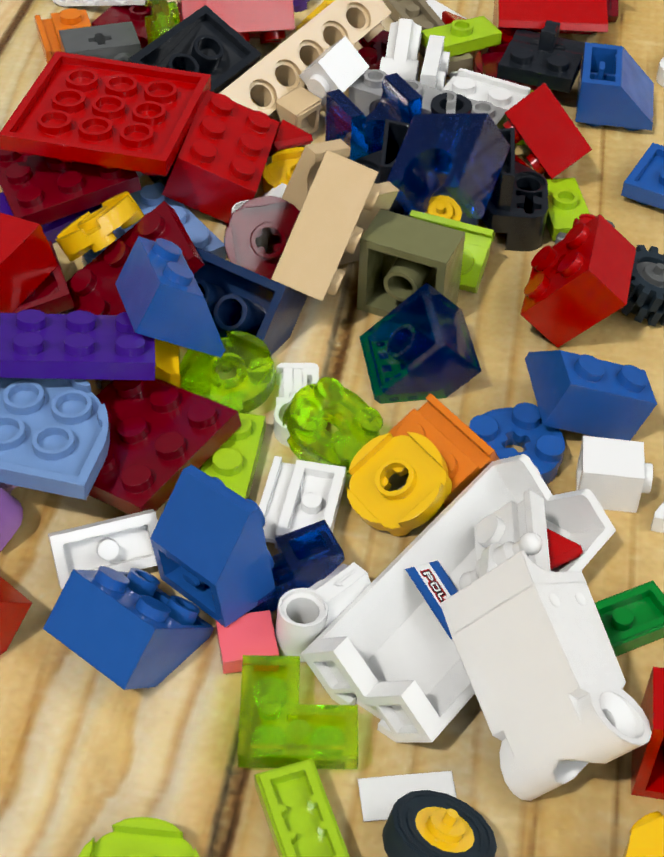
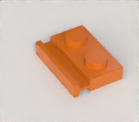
M68 8L59 13H51L50 19L42 20L40 15H35L36 29L46 62H49L56 51L61 52L59 30L91 26L86 9Z
M430 393L425 397L427 402L418 410L414 408L388 433H391L393 437L400 435L409 436L407 432L418 433L428 438L436 446L447 464L448 476L452 481L451 493L442 504L446 508L492 461L500 459L493 448Z

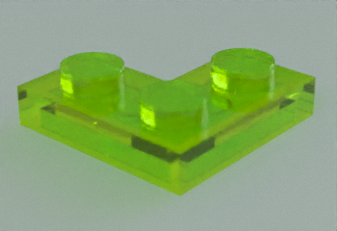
M243 655L237 753L238 768H279L313 758L316 769H358V705L299 704L300 656Z

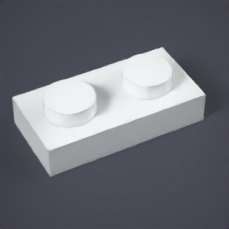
M150 509L49 533L48 537L60 588H64L73 569L98 570L100 566H106L119 572H129L131 568L145 569L157 566L150 540L158 523L156 511Z

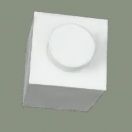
M345 36L326 49L299 77L311 93L322 99L321 103L324 106L344 93L369 68V65Z
M583 436L576 467V490H591L604 510L636 513L641 493H650L653 480V464L645 463L644 442Z

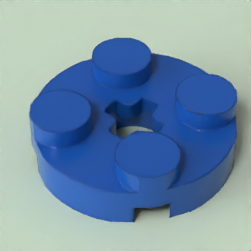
M524 402L517 404L514 408H499L472 418L469 428L495 450L499 459L525 454L539 470L546 485L556 477L558 468L563 461L565 451L564 437L558 428L543 425L538 406ZM517 445L524 449L523 452H518L515 448H507L506 446Z

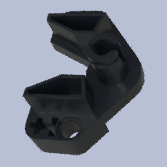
M447 93L439 94L432 99L430 104L431 113L429 116L428 134L418 136L417 125L385 119L382 150L353 160L378 172L374 183L378 184L389 181L399 189L389 210L391 212L403 215L408 199L414 191L425 184L438 181L451 182L465 188L475 199L479 217L488 229H492L496 233H505V250L533 251L542 246L548 213V182L542 174L515 161V128L481 130L480 142L469 137L472 103L461 94H457L453 124L445 123Z

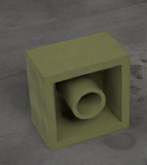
M380 209L360 238L357 309L439 334L458 302L466 232Z

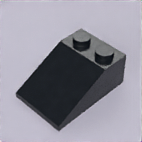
M204 5L131 56L128 62L211 74L210 91L220 93L254 66L262 54L209 7Z

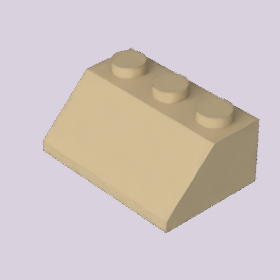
M328 149L326 150L271 278L272 280L322 302L326 293L335 297L346 272L337 268L344 251L351 254L354 253L364 230L356 226L362 209L372 212L382 189L381 185L374 183L378 175L377 171Z

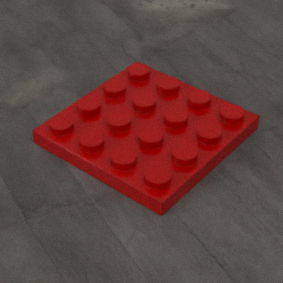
M56 51L0 131V150L13 151L24 156L38 155L57 158L63 162L94 164L106 169L119 168L138 171L150 176H167L207 90H211V74Z

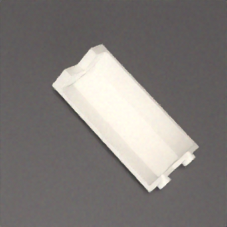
M525 454L492 461L301 653L302 657L332 700L347 710L358 704L379 718L380 722L378 723L377 730L394 742H433L475 692L453 639L450 640L405 569L438 560L457 590L460 591V577L466 572L475 570L476 566L474 525L510 501L516 504L524 500L523 493L530 489L544 498L547 529L581 545L583 550L580 557L555 567L551 571H582L616 531L593 492L589 489H581L553 495L541 477L539 470Z

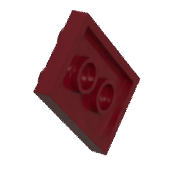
M163 201L151 212L144 215L137 224L119 239L112 242L101 254L83 269L77 271L67 281L75 305V311H88L94 315H118L119 313L126 312L115 283L138 236L152 241L162 238L179 246L193 274L205 265L177 213L168 203Z

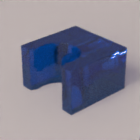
M397 73L384 76L381 100L377 107L367 116L341 90L337 89L327 92L325 141L343 140L351 147L348 159L355 160L382 150L385 119L417 125L418 136H420L423 97Z
M488 113L415 114L387 181L399 189L395 199L408 215H410L411 210L425 213L434 192L445 184V188L468 218L482 219L510 145Z

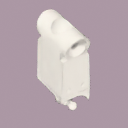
M534 532L523 534L516 543L510 541L504 544L494 543L485 548L481 553V559L476 562L475 570L466 572L460 577L459 585L461 590L440 603L451 637L492 736L502 741L499 754L500 768L504 781L514 795L521 800L531 801L571 781L589 762L606 764L650 741L652 734L650 722L643 709L633 697L623 690L626 684L625 678L582 571L553 572L542 569L533 563L528 556L538 554L542 548V539Z

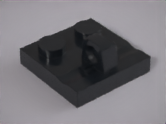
M546 20L541 33L517 29L498 64L497 78L538 87L546 83L549 89L570 93L581 69L585 42L559 37L560 23Z

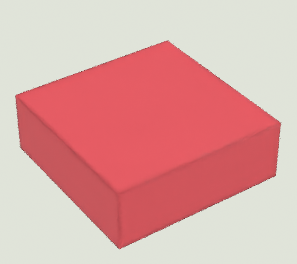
M270 610L246 613L227 627H224L215 620L223 674L279 666V651Z

